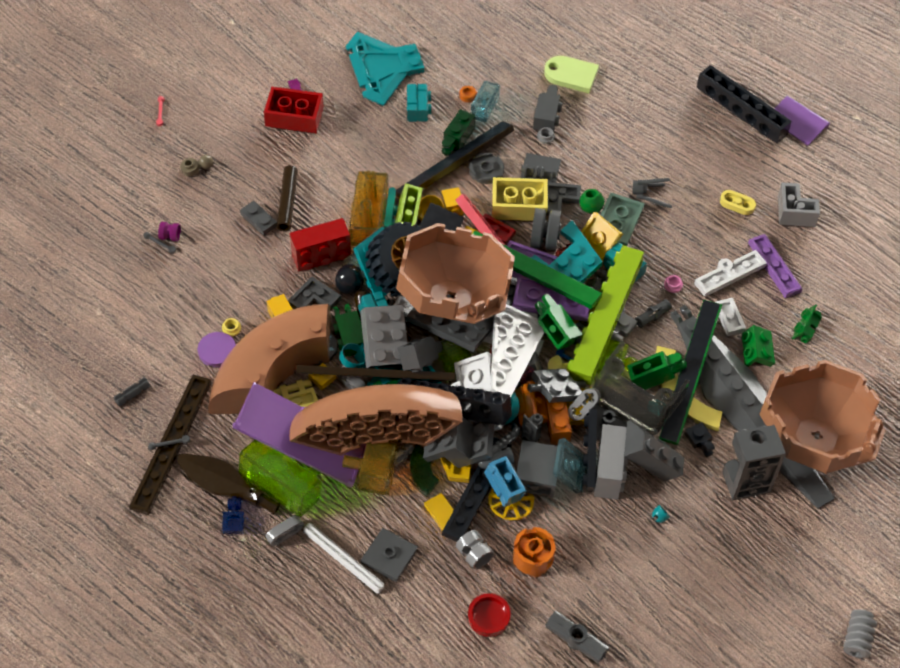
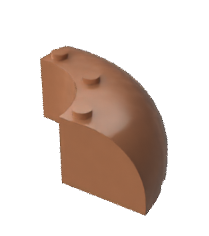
M317 304L286 311L261 323L246 334L229 352L218 370L210 393L209 413L239 414L254 382L274 392L280 382L283 383L294 373L297 365L311 366L319 364V361L329 363L330 305Z
M406 384L358 387L324 397L298 412L290 426L289 441L341 456L353 449L359 448L360 443L371 442L372 444L388 443L389 440L402 439V443L427 446L463 422L462 409L458 398L453 393L437 388Z

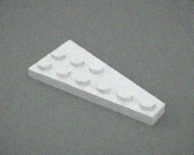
M507 304L505 311L494 315L490 392L510 394L511 398L545 331L538 323L537 318Z

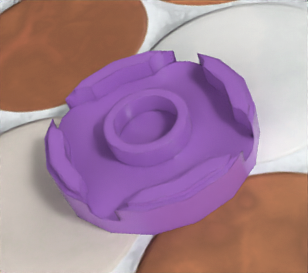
M224 332L209 333L200 340L197 348L198 355L205 365L219 368L236 344L234 339Z

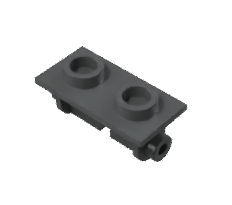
M536 413L530 418L523 415L521 433L523 440L536 442L541 438L542 415Z

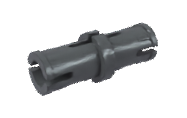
M664 299L654 307L650 306L646 312L635 318L638 321L637 325L642 328L651 321L658 320L662 314L672 309L671 303ZM658 310V312L649 317L650 314Z

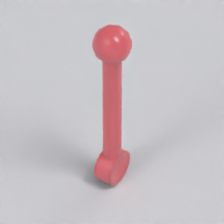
M163 96L158 97L159 114L156 120L157 126L163 125L162 106L165 100Z

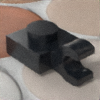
M702 422L685 429L684 434L694 449L700 447L706 457L714 454L712 450L715 447L711 442L712 436Z

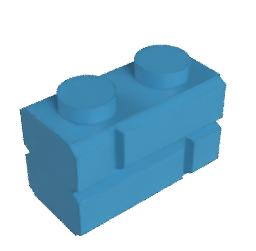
M507 456L489 463L484 474L496 495L500 497L503 507L520 501L526 489Z

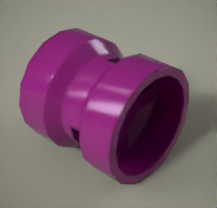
M161 221L158 229V238L160 240L171 239L178 242L181 235V224H169L168 222Z

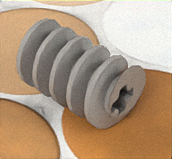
M853 610L845 637L844 652L856 658H869L871 653L868 650L872 649L871 642L874 641L872 635L876 632L874 627L877 626V622L873 619L875 616L870 611Z

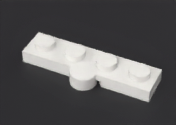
M756 250L734 260L733 263L729 259H721L718 262L717 269L695 279L694 284L703 296L706 297L765 268L767 262Z

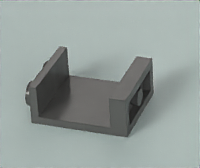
M522 440L517 475L526 489L525 493L554 497L562 447Z

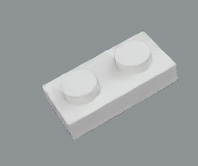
M733 298L715 302L722 304L719 319L726 335L731 336L743 333L746 330V326Z

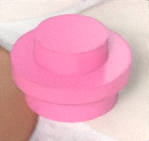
M670 275L665 279L664 288L668 292L677 293L681 291L683 282L679 276Z

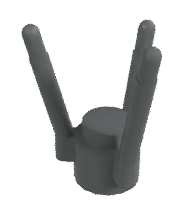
M670 178L633 180L632 194L637 195L636 199H643L672 208L670 204L643 195V193L647 194V187L665 186V183L660 182L670 181Z

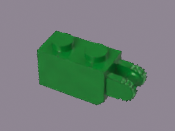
M545 294L542 297L544 304L538 301L534 305L540 315L538 323L557 350L571 346L583 334L561 304L557 305L550 295Z

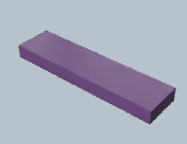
M766 234L749 239L748 244L752 250H756L767 262L765 269L784 298L801 293L802 287Z

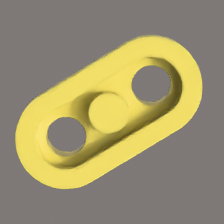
M732 190L722 192L720 197V204L723 207L743 215L752 214L756 207V202L753 198Z

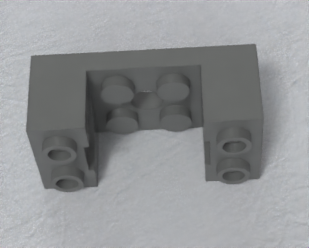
M762 425L756 429H742L736 432L732 445L738 460L733 459L725 463L722 472L732 501L771 493L786 455L775 425Z

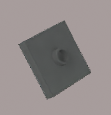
M382 528L362 557L361 563L397 583L418 551V546Z

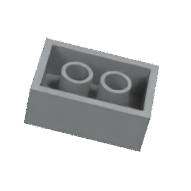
M403 305L363 308L360 313L366 368L402 366L397 348L407 343Z
M606 424L602 426L594 497L618 500L619 493L624 492L627 476L626 465L628 463V459L624 457L627 427Z

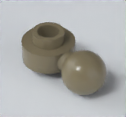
M209 155L201 156L199 161L194 158H188L181 163L180 168L185 176L191 177L196 175L201 167L203 169L211 168L213 159Z

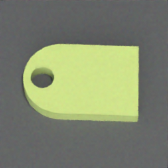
M555 56L546 62L544 75L552 84L590 93L599 70V65L567 56ZM550 67H555L557 69L551 70Z

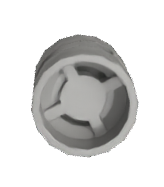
M477 530L467 532L456 543V548L463 556H467L466 561L474 570L486 565L494 556V551L487 543H484V538Z

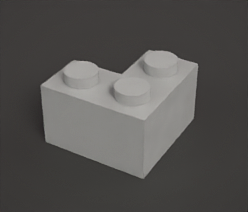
M781 183L778 193L779 225L816 227L820 215L819 199L801 198L800 184Z

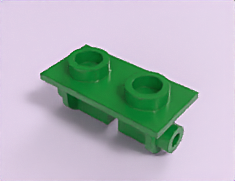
M816 304L803 310L800 315L802 318L794 327L795 332L791 339L799 337L803 343L811 341L815 333L814 329L818 327L822 319L821 312L815 311Z

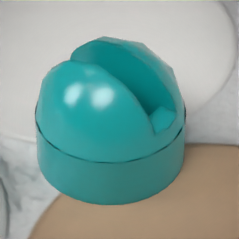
M658 505L652 512V518L658 517L655 521L657 523H663L670 518L661 505Z

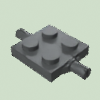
M565 368L534 370L531 377L536 384H529L527 387L530 393L540 392L549 403L575 401L582 393L580 388H586L585 380H573Z

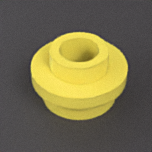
M234 318L226 319L222 324V332L231 337L238 335L241 331L240 322Z

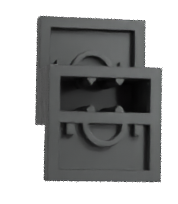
M462 416V423L429 445L424 446L423 459L430 462L445 457L458 468L490 459L492 457L494 424L481 422L473 425Z

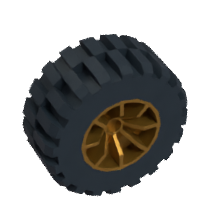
M397 222L383 229L368 245L369 250L365 256L368 259L365 262L366 268L370 269L368 274L370 278H374L376 281L374 284L377 287H382L384 293L390 292L393 297L403 296L396 289L407 235L421 230V226L417 224L411 226L412 223L404 222L403 224Z

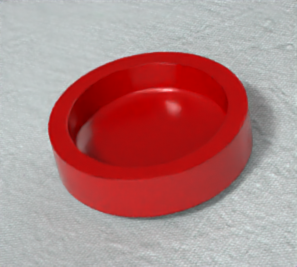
M485 593L477 596L470 603L468 622L477 634L484 637L498 636L509 625L510 607L501 596Z

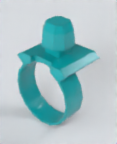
M355 343L344 345L339 354L341 363L347 368H366L364 344L362 343L361 346ZM352 349L357 351L354 358L359 364L348 361L343 354V350Z

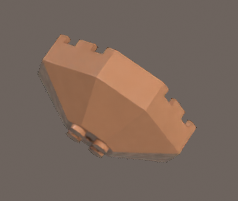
M437 223L407 235L396 289L421 314L476 324L505 311L515 256L490 233L483 232V236L471 234L472 230L457 227L456 231L445 229V224ZM448 294H449V295H455V296H454V299L451 298V297L448 298V297H447Z
M827 360L818 361L817 365L809 367L808 364L794 367L793 371L785 373L784 370L776 372L759 414L767 426L775 425L787 459L825 474L876 460L886 431L882 420L878 419L874 414L880 398L874 389L869 390L866 385L867 379L865 376ZM815 433L819 434L820 438L818 440L814 439L813 435Z

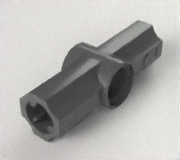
M557 611L553 612L545 625L547 629L565 640L571 649L581 651L598 664L609 650L606 644L589 634L583 625L573 623ZM577 634L580 635L582 639L576 640L572 636Z

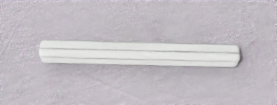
M308 523L304 527V533L375 593H380L384 589V583L312 523Z

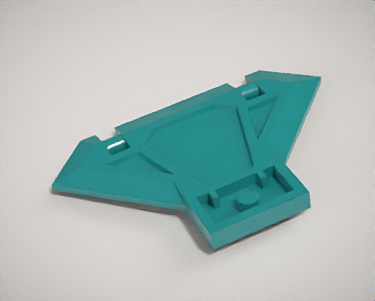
M357 31L346 45L347 51H353L349 58L359 87L366 88L365 91H362L363 98L382 106L386 104L406 76L425 72L424 64L415 43L394 47Z

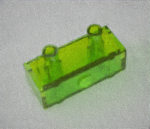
M257 440L252 441L240 452L238 471L249 482L254 483L285 506L288 511H292L294 514L302 517L319 501L322 481L317 476L321 472L311 467L306 470L287 455Z

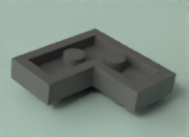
M548 182V210L546 215H549L551 210L561 211L562 202L579 204L581 185Z
M311 277L288 302L293 309L310 306L315 302L317 304H329L331 310L341 300V295L319 280Z

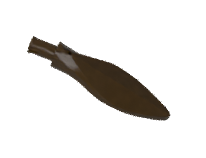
M176 455L177 463L189 479L206 492L239 499L255 507L259 505L273 515L278 511L280 503L266 496L263 490L246 480L231 464L203 455Z

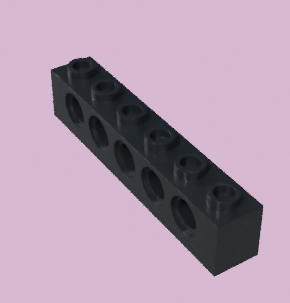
M709 65L699 73L696 88L774 143L778 144L788 135L792 121L712 65Z
M401 378L397 383L426 386L453 393L460 402L462 416L467 420L504 426L512 416L510 394L470 389L464 386H450L445 383L437 384L428 381H417L410 378Z

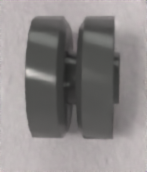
M535 208L531 248L540 249L543 238H546V250L556 251L557 241L560 239L561 211L551 210L549 221H546V210Z

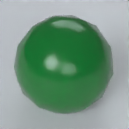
M595 189L586 190L579 199L581 209L588 214L601 211L605 202L602 193Z

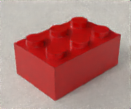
M271 86L263 112L265 126L317 134L324 109L323 93Z
M343 218L289 233L292 257L298 272L351 257L350 233Z

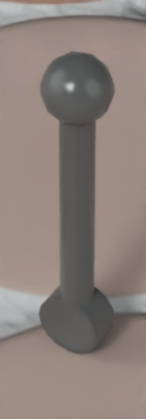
M149 232L144 233L145 239H150L169 250L170 254L176 253L175 246H168L151 236Z
M184 435L181 439L161 443L151 442L148 444V448L154 450L156 447L181 442L188 444L190 437Z

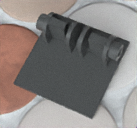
M526 153L520 178L548 179V182L556 183L561 159Z

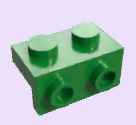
M756 325L745 330L741 334L745 365L750 366L754 362L769 367L774 365L775 357L771 331Z

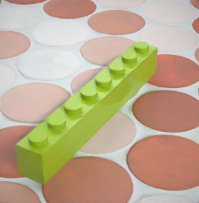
M622 245L620 252H616L614 257L615 264L610 266L607 274L609 278L607 282H603L601 287L602 298L594 306V313L590 312L587 321L589 325L587 328H583L582 341L580 344L577 343L574 350V360L570 359L567 370L573 380H585L587 385H592L642 266L643 251Z

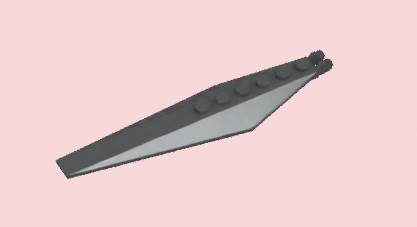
M684 305L680 307V311L686 320L683 321L676 310L671 312V318L677 325L687 350L697 318L692 316L691 311ZM713 335L699 378V385L704 398L716 410L722 411V416L738 431L742 429H756L759 426L766 425L759 414L767 393L754 373ZM784 457L779 472L817 509L835 499L817 470Z

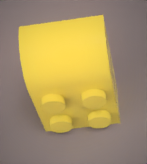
M493 177V218L497 220L533 221L535 208H543L547 213L548 179Z

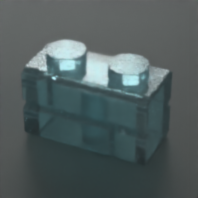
M489 81L483 82L471 104V113L476 115V120L484 123L488 121L500 98L499 84Z

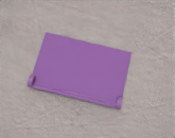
M788 95L774 108L792 121L789 133L808 146L824 128H828L830 122Z

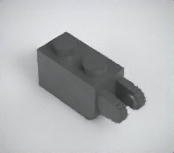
M554 84L548 86L547 93L539 94L533 122L534 130L548 127L554 132L555 126L559 125L560 116L557 113H561L562 102H559L560 95H557L558 87Z
M430 336L424 339H414L398 347L403 371L411 370L412 372H418L423 370V367L432 365V361L438 359V353L442 351L441 341H434Z

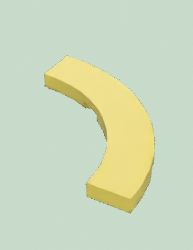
M660 346L656 348V353L664 351L666 356L676 353V350ZM677 373L674 379L659 384L670 402L678 380ZM693 397L688 417L697 424L702 422L706 428L718 431L722 411L708 407Z

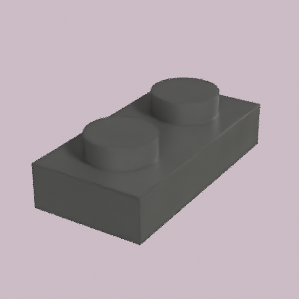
M252 201L240 210V215L263 236L277 227V221L255 201Z

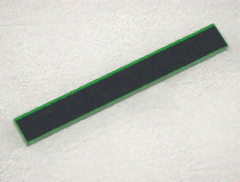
M703 300L684 359L687 362V368L681 370L659 436V439L664 442L679 445L722 304Z

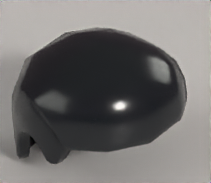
M346 264L341 267L335 277L337 288L344 294L359 292L364 283L361 269L353 264Z

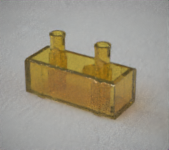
M370 170L358 172L349 221L350 242L352 246L359 245L378 229L384 228L389 192V175L387 173H379L373 170L372 172Z
M402 439L389 440L388 443L378 444L369 442L366 445L363 458L344 455L343 468L360 470L359 490L389 495Z

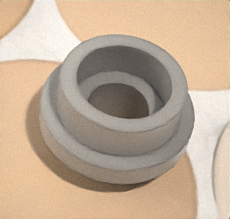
M548 127L541 128L537 134L538 141L543 144H549L555 138L553 130Z

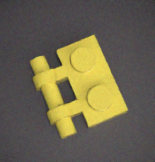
M302 379L297 380L294 384L288 386L284 384L274 390V393L282 395V397L301 407L318 401L313 387L305 389L312 386L310 379L304 381Z

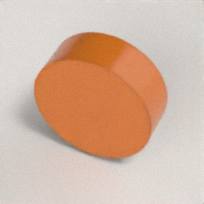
M464 86L460 89L459 97L463 102L470 103L476 99L477 91L472 86Z

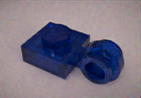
M232 496V498H228L227 503L229 512H223L222 532L223 534H244L245 514L244 511H237L241 510V498Z

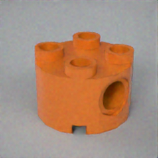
M533 527V529L528 530L527 528L523 529L514 541V565L521 572L534 577H539L551 568L555 556L556 547L553 536L547 530L540 527Z

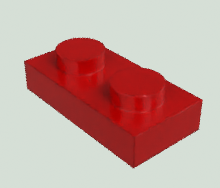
M486 213L483 215L503 243L507 245L509 240L515 236L516 230Z

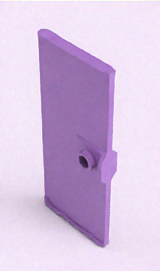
M254 382L232 428L352 488L369 443H360L359 448L353 449L341 456L290 442L289 434L292 420L305 407H301Z

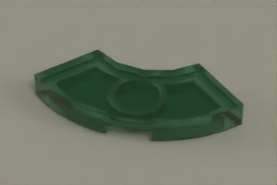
M417 445L410 460L411 476L417 489L428 497L439 483V479L431 470L432 461L427 462L423 459L424 448Z

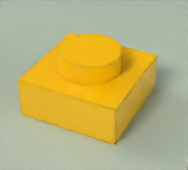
M308 374L309 379L321 390L336 379V375Z

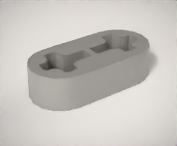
M337 375L349 389L366 386L359 376Z
M596 388L584 390L568 409L570 418L576 421L584 419V415H588L589 409H594L600 402V392ZM593 393L594 401L586 403V400L589 398L588 394ZM583 406V408L580 410V413L582 415H576L575 408Z
M293 515L269 530L265 537L271 546H277L298 533L303 528L304 523L298 515Z

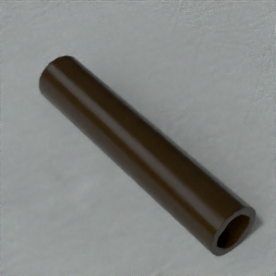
M291 165L285 166L283 171L277 229L280 231H289L292 225L298 169Z

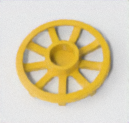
M493 488L491 489L488 497L489 506L500 518L515 521L523 519L531 513L534 506V496L527 493L528 496H523L520 501L530 500V507L518 501L506 506L503 515H501L495 509L503 506L502 503L492 504V498L500 499V497L494 494ZM520 506L527 512L520 516L517 507ZM509 510H514L516 517L506 516Z

